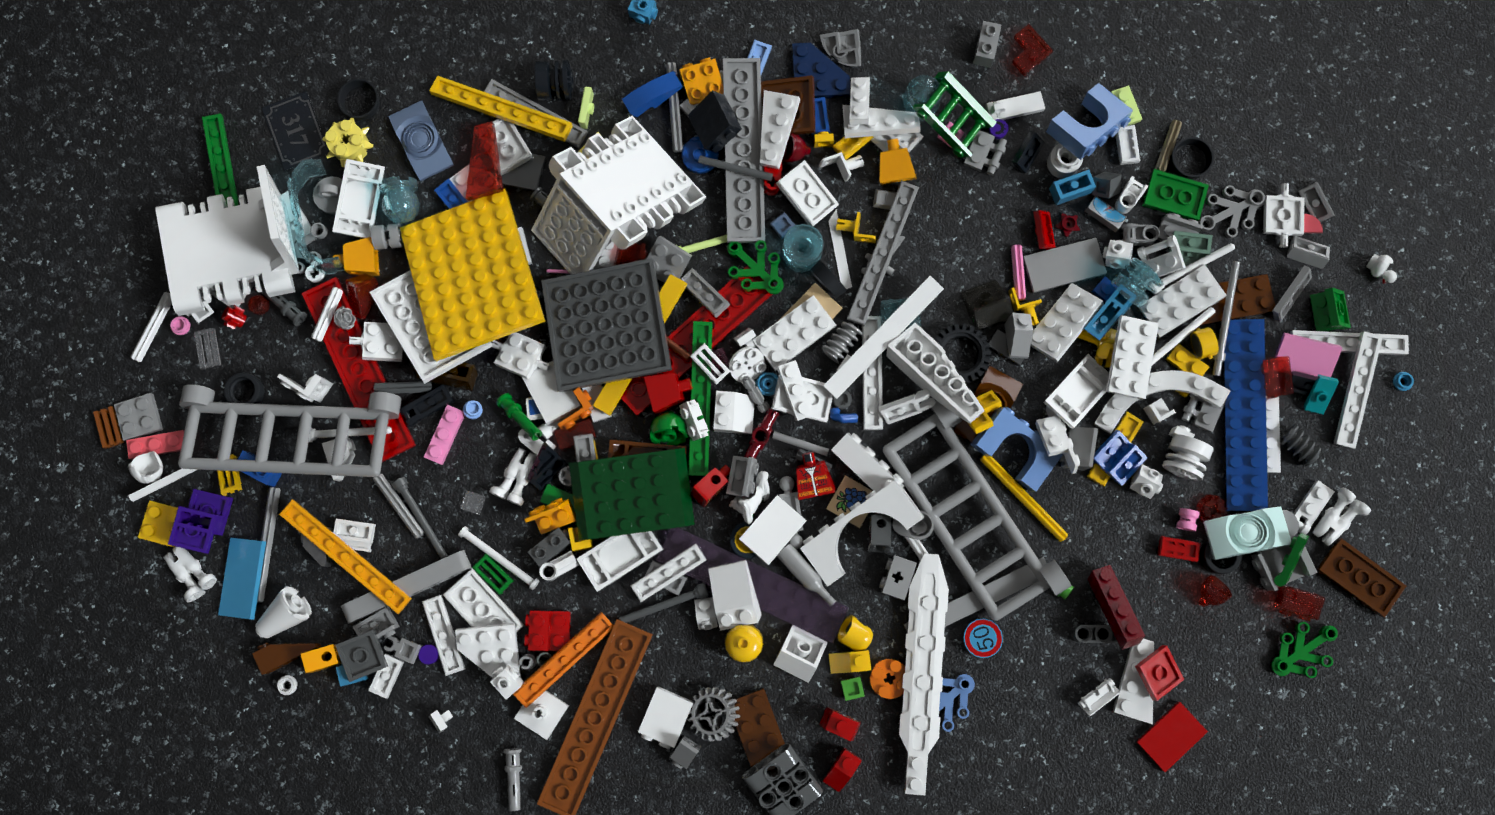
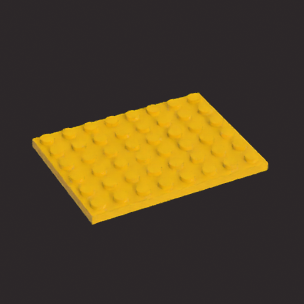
M505 189L400 227L430 347L436 362L545 322L510 200Z

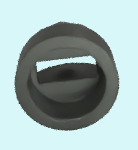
M542 651L536 656V663L541 667L547 661L541 660L539 657L542 656L549 660L552 656L548 652Z

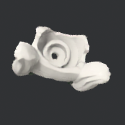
M761 471L757 475L755 490L750 498L736 496L729 504L730 507L743 514L747 524L753 522L754 513L760 503L769 498L770 490L767 480L768 473L766 471Z

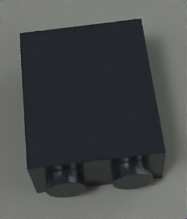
M713 90L688 114L704 149L715 153L722 150L742 130L725 95Z

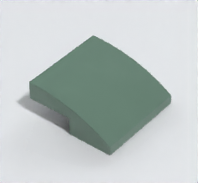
M1173 231V235L1177 238L1185 267L1210 254L1213 235Z

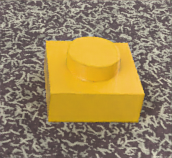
M823 131L814 135V148L833 147V133L829 134V132Z

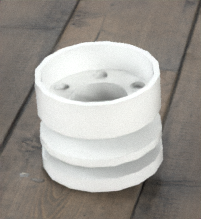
M1179 434L1173 435L1169 448L1176 454H1166V459L1168 460L1163 462V468L1181 478L1197 481L1203 480L1204 474L1202 472L1206 471L1207 468L1199 461H1210L1214 450L1213 447L1196 438Z

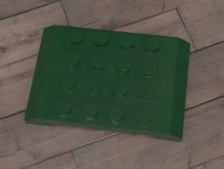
M685 447L569 463L579 540L695 525Z

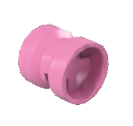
M1180 508V520L1177 521L1176 528L1196 532V519L1199 518L1200 512Z

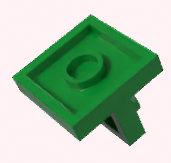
M1328 288L1325 289V292L1310 295L1316 331L1351 328L1344 291Z

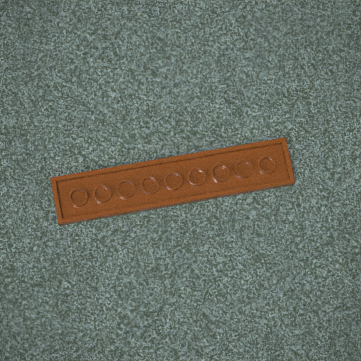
M619 619L616 620L537 805L560 815H576L653 634Z

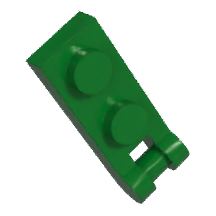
M1301 533L1298 537H1293L1289 546L1292 548L1290 555L1286 554L1282 561V565H1284L1283 571L1274 578V583L1277 586L1282 587L1290 580L1309 538L1308 535Z

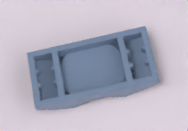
M422 100L388 116L420 181L454 166Z

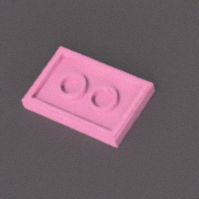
M1283 333L1271 369L1288 374L1296 371L1313 376H1318L1319 374L1331 377L1342 347L1336 344Z

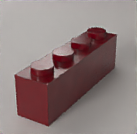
M1111 565L1092 570L1087 580L1121 650L1140 644L1145 634Z

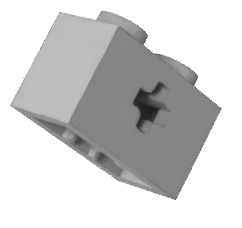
M983 21L973 64L991 68L995 58L1001 24Z
M896 555L892 559L888 558L885 567L888 572L886 577H882L879 588H882L881 593L905 600L917 563ZM897 572H900L899 576L902 577V579L897 580V582H894L895 578H893L892 575L896 574Z

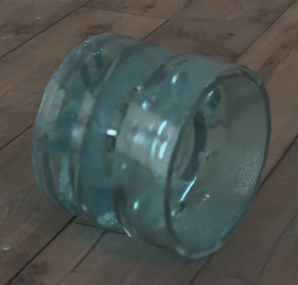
M800 224L788 230L784 237L782 254L784 262L789 268L797 272H808L818 260H821L824 242L818 229L811 225Z
M1133 257L1130 262L1135 268L1126 264L1125 269L1129 275L1127 276L1119 272L1111 280V284L1132 304L1142 308L1150 299L1145 291L1149 290L1156 293L1157 289L1152 283L1162 287L1164 282L1148 264Z

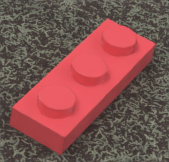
M185 430L126 440L128 459L132 460L150 451H155L158 455L181 451Z

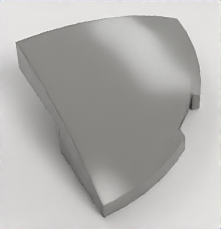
M858 29L820 35L825 51L829 56L837 59L838 63L851 67L861 66V46Z

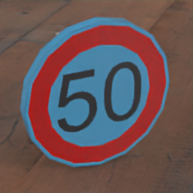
M984 618L976 619L969 623L963 636L964 645L972 655L980 658H988L995 655L1003 642L1002 631L999 626L992 620Z

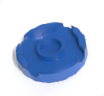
M698 136L691 138L682 149V159L686 168L698 174L707 173L714 169L713 166L698 163L699 156L718 160L719 152L715 153L704 149Z

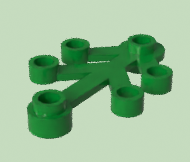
M759 240L755 244L757 263L743 251L740 242H730L728 244L727 250L729 255L734 258L739 257L751 268L738 269L736 266H732L728 269L729 277L731 279H737L738 277H760L764 280L760 282H752L748 278L742 280L741 286L744 291L766 289L770 294H778L783 290V280L778 276V264L780 263L778 253L773 252L769 254L768 260L771 264L770 275L765 271V251L767 250L765 241ZM737 245L738 248L736 250H732V246ZM759 245H764L763 249H758ZM772 257L778 258L776 261H771ZM732 271H737L736 275H731ZM777 282V285L772 287L771 283ZM750 283V286L744 287V284Z
M1298 622L1295 626L1297 633L1294 652L1288 656L1289 644H1292L1294 641L1293 635L1286 632L1282 633L1279 638L1281 642L1279 656L1273 659L1271 668L1279 676H1286L1293 672L1303 674L1307 678H1314L1317 675L1315 667H1301L1293 665V663L1298 660L1318 663L1323 667L1332 666L1333 659L1331 656H1319L1309 654V652L1325 641H1334L1338 636V631L1330 625L1322 626L1319 630V635L1304 645L1305 634L1309 632L1310 626L1306 622ZM1301 624H1304L1305 626L1304 631L1300 630ZM1329 630L1333 632L1331 637L1328 636ZM1285 635L1289 636L1288 642L1284 640ZM1324 658H1328V664L1326 665L1323 662ZM1282 662L1285 664V668L1283 670L1280 669V664ZM1309 668H1311L1313 671L1312 675L1310 676L1307 673Z

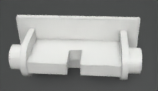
M694 399L679 405L680 414L686 422L687 432L692 440L695 441L708 436L707 432L709 430L705 420H697V417L702 415L698 402L696 403Z
M1111 678L1108 680L1104 679V682L1097 686L1094 691L1092 690L1086 696L1081 697L1078 705L1091 716L1120 694L1121 691L1115 686Z

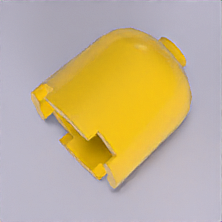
M751 624L737 625L731 628L725 638V649L729 656L735 661L742 663L756 659L762 652L764 645L762 634Z

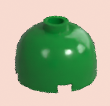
M666 411L653 419L650 427V440L653 443L667 442L666 445L676 446L686 442V438H688L687 425L680 415L672 411Z

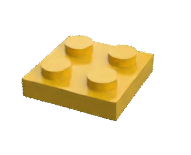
M149 500L138 538L175 547L168 545L178 508Z

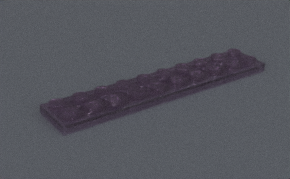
M680 528L670 529L662 546L663 550L660 551L656 561L665 564L686 549L697 544L707 560L687 572L686 575L710 586L709 568L746 560ZM746 560L761 610L831 643L834 642L849 607L835 602L830 607L818 593L809 591L794 581Z

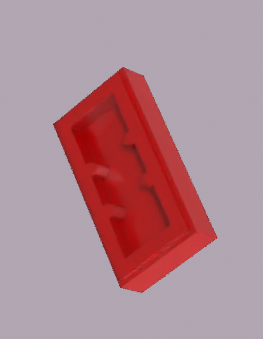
M1041 210L1033 212L1039 249L1050 250L1055 248L1050 212Z
M1160 536L1157 556L1198 562L1201 543Z

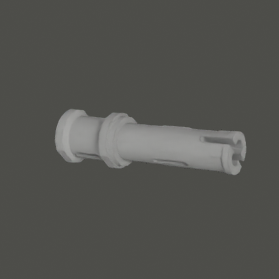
M509 748L503 750L506 754L504 770L508 778L509 811L521 810L519 772L522 769V765H520V752H522V749ZM513 785H515V795L513 794Z

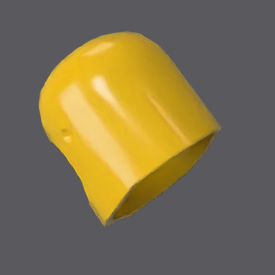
M853 615L846 617L838 632V641L853 651L866 650L873 639V632L870 627L860 623ZM851 622V627L846 633V628Z

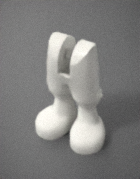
M519 448L508 467L504 470L505 480L500 486H492L489 493L522 506L524 503L522 490L530 482L527 477L537 455L530 452L524 464H522L526 450ZM517 479L513 491L509 494L513 481Z
M1344 487L1338 491V500L1335 506L1325 510L1324 516L1313 531V534L1317 537L1325 534L1322 541L1327 546L1331 545L1344 531L1349 529L1351 525L1350 520L1358 514L1366 516L1371 512L1370 507L1359 500H1355L1356 496ZM1348 504H1350L1349 507H1348V509L1345 511V513H1344L1343 515L1339 516V515H1340V512H1341Z
M175 546L172 549L174 554L169 552L163 558L176 576V580L186 584L188 590L184 594V599L187 602H192L206 593L205 590L212 588L217 579L213 574L204 573L201 570L199 560L195 559L185 548ZM191 573L194 574L196 578L199 580L198 584L192 578Z

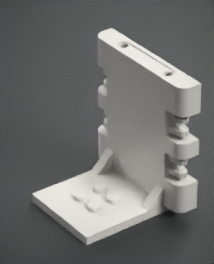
M631 116L615 124L609 139H603L599 133L589 137L585 148L582 149V153H576L570 147L552 156L549 162V169L557 180L531 231L570 274L591 271L603 250L611 242L619 249L624 250L643 239L648 232L647 227L660 229L670 223L674 217L673 212L685 214L702 204L706 196L641 124Z
M265 165L257 166L260 187L246 189L248 204H246L243 194L239 195L240 205L234 206L232 197H227V207L223 194L207 197L209 211L207 210L206 203L201 202V213L197 214L195 213V207L191 204L188 205V215L184 202L156 207L173 309L178 316L205 311L202 293L206 303H209L212 299L210 291L216 290L218 300L224 299V290L225 298L229 305L245 303L241 285H243L245 295H248L251 292L249 283L255 282L257 292H262L261 281H263L269 297L295 292L292 274L300 272L287 207Z

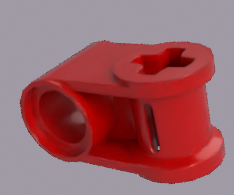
M782 162L779 169L763 166L764 172L773 174L772 181L764 180V192L767 195L773 196L779 192V187L776 183L781 179Z

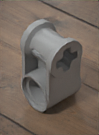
M1133 223L1121 225L1123 230L1122 241L1133 243V246H1150L1160 235V231L1155 225H1138ZM1145 232H1150L1153 235V239H1148L1145 236Z

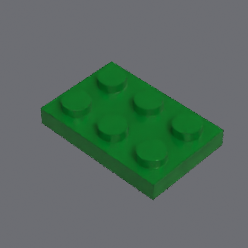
M1154 169L1151 173L1143 206L1168 214L1175 213L1185 219L1199 221L1209 185Z

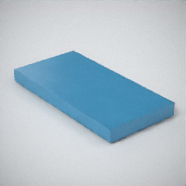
M230 538L218 615L254 620L266 541Z

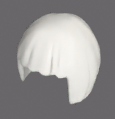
M155 451L141 454L128 464L130 474L140 483L151 484L158 481L162 476L163 464Z

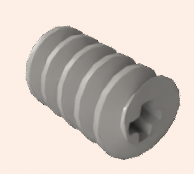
M842 322V328H837V334H832L833 340H827L828 346L824 345L822 347L824 353L838 364L837 358L844 359L842 352L849 353L846 347H854L851 341L858 342L856 334L863 336V333L851 323Z

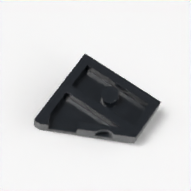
M544 442L527 479L542 491L568 463Z

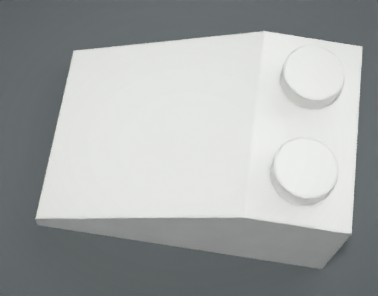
M743 560L709 568L714 608L720 631L734 628L737 625L758 623L762 614L747 561Z

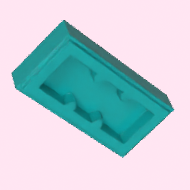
M1318 374L1304 404V410L1324 415L1339 383L1338 379Z

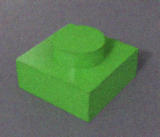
M860 676L841 681L845 701L865 696Z

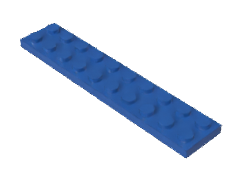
M1264 319L1230 320L1224 351L1226 353L1224 361L1225 388L1230 390L1225 402L1227 511H1256L1268 508Z

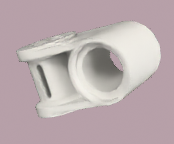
M1133 176L1128 180L1115 203V209L1122 214L1128 213L1148 188V185H1143L1134 180L1135 177ZM1122 200L1127 201L1129 206L1124 205Z

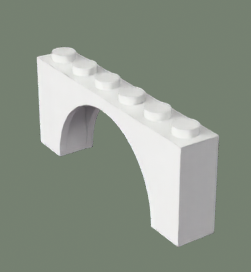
M891 479L887 480L881 485L883 489L876 493L873 490L865 496L867 499L865 502L860 504L858 501L850 507L851 512L847 515H844V513L840 514L834 519L836 523L830 527L826 524L818 530L820 533L814 538L811 535L803 541L804 546L800 549L827 587L846 574L839 560L838 542L842 530L851 519L864 513H882L893 517L908 530L924 518L897 479L894 481Z

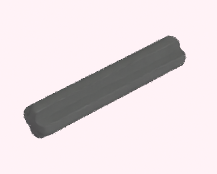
M423 381L374 384V392L397 394L432 391L431 381L425 384Z

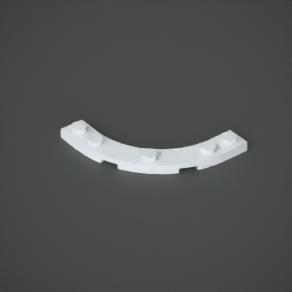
M1170 370L1150 373L1146 395L1166 390H1177L1195 395L1220 409L1230 390L1204 376L1185 371ZM1114 394L1103 408L1094 425L1111 434L1125 411L1139 399Z

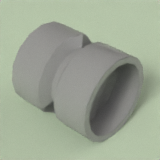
M388 224L387 227L384 225L372 226L371 238L374 249H387L388 246L391 248L403 247L404 243L400 232L401 224Z

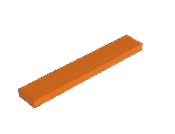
M602 612L599 613L523 682L522 686L513 695L527 708L613 629L614 625Z

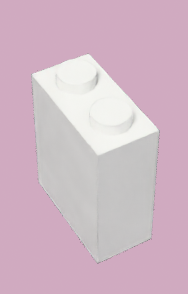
M658 686L638 732L642 734L641 737L648 741L655 739L664 748H675L694 702Z

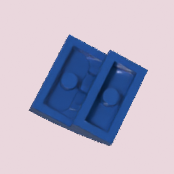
M1115 430L1094 454V462L1121 486L1148 458L1120 430Z

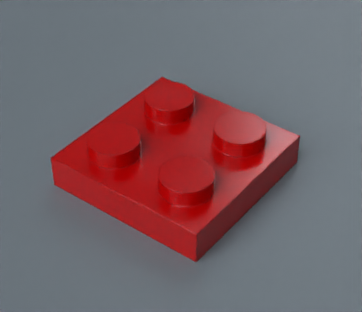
M1167 645L1160 646L1135 666L1151 699L1154 701H1158L1184 680Z

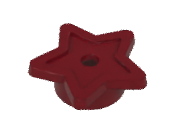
M1062 213L1061 222L1056 224V228L1062 229L1065 236L1068 237L1072 231L1080 230L1077 225L1078 216H1067Z

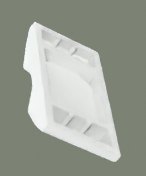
M346 159L332 232L359 238L371 237V227L375 225L382 189L384 166Z
M1087 354L1043 403L1073 429L1106 392L1109 372Z
M652 531L611 536L578 557L577 561L598 592L661 552L663 548Z

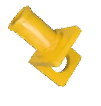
M857 212L854 221L837 219V231L853 232L854 241L876 243V236L858 234L861 219L860 212Z
M1011 288L1008 293L1014 312L1021 310L1024 314H1031L1032 325L1039 324L1034 307L1042 303V300L1020 305L1015 288Z

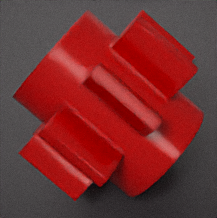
M236 305L233 308L227 307L222 314V319L225 320L224 325L235 329L236 326L241 328L247 318L243 314L245 310Z

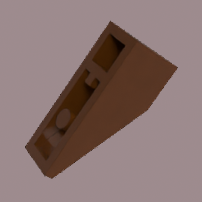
M265 643L257 647L258 651L252 653L261 674L265 675L300 658L301 653L318 649L321 645L320 643L270 645Z

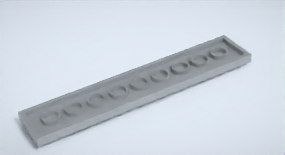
M723 58L724 95L742 128L725 145V162L763 171V166L760 164L762 133L760 58ZM725 170L727 243H756L759 240L765 241L764 179Z

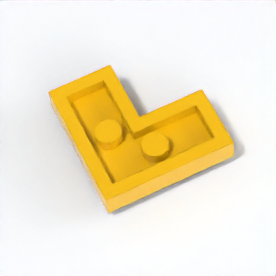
M1177 344L1165 359L1180 371L1195 373L1201 376L1209 369L1208 365L1180 344ZM1177 391L1184 398L1187 397L1189 394L1186 392Z
M992 390L976 397L984 409V412L969 424L976 434L994 426L992 419L987 413L1002 407L1001 400Z

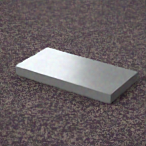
M1097 238L1023 256L1033 293L1107 274Z

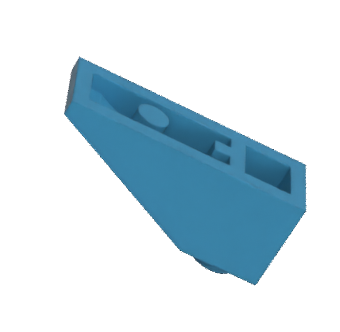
M1121 284L1084 330L1100 341L1119 320V316L1124 315L1135 302L1137 295Z

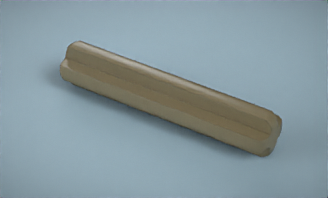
M1173 120L1171 122L1155 167L1156 170L1166 171L1182 126L1181 121Z

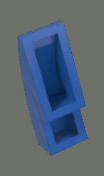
M672 71L642 85L622 100L629 113L638 117L650 107H658L684 86L676 72Z

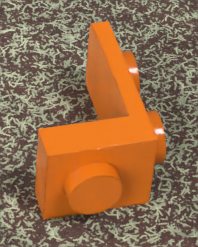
M578 387L573 391L583 408L558 423L557 425L561 430L571 428L576 424L574 421L579 418L584 419L592 413L591 410L594 408L589 402L592 398L587 390L582 391Z

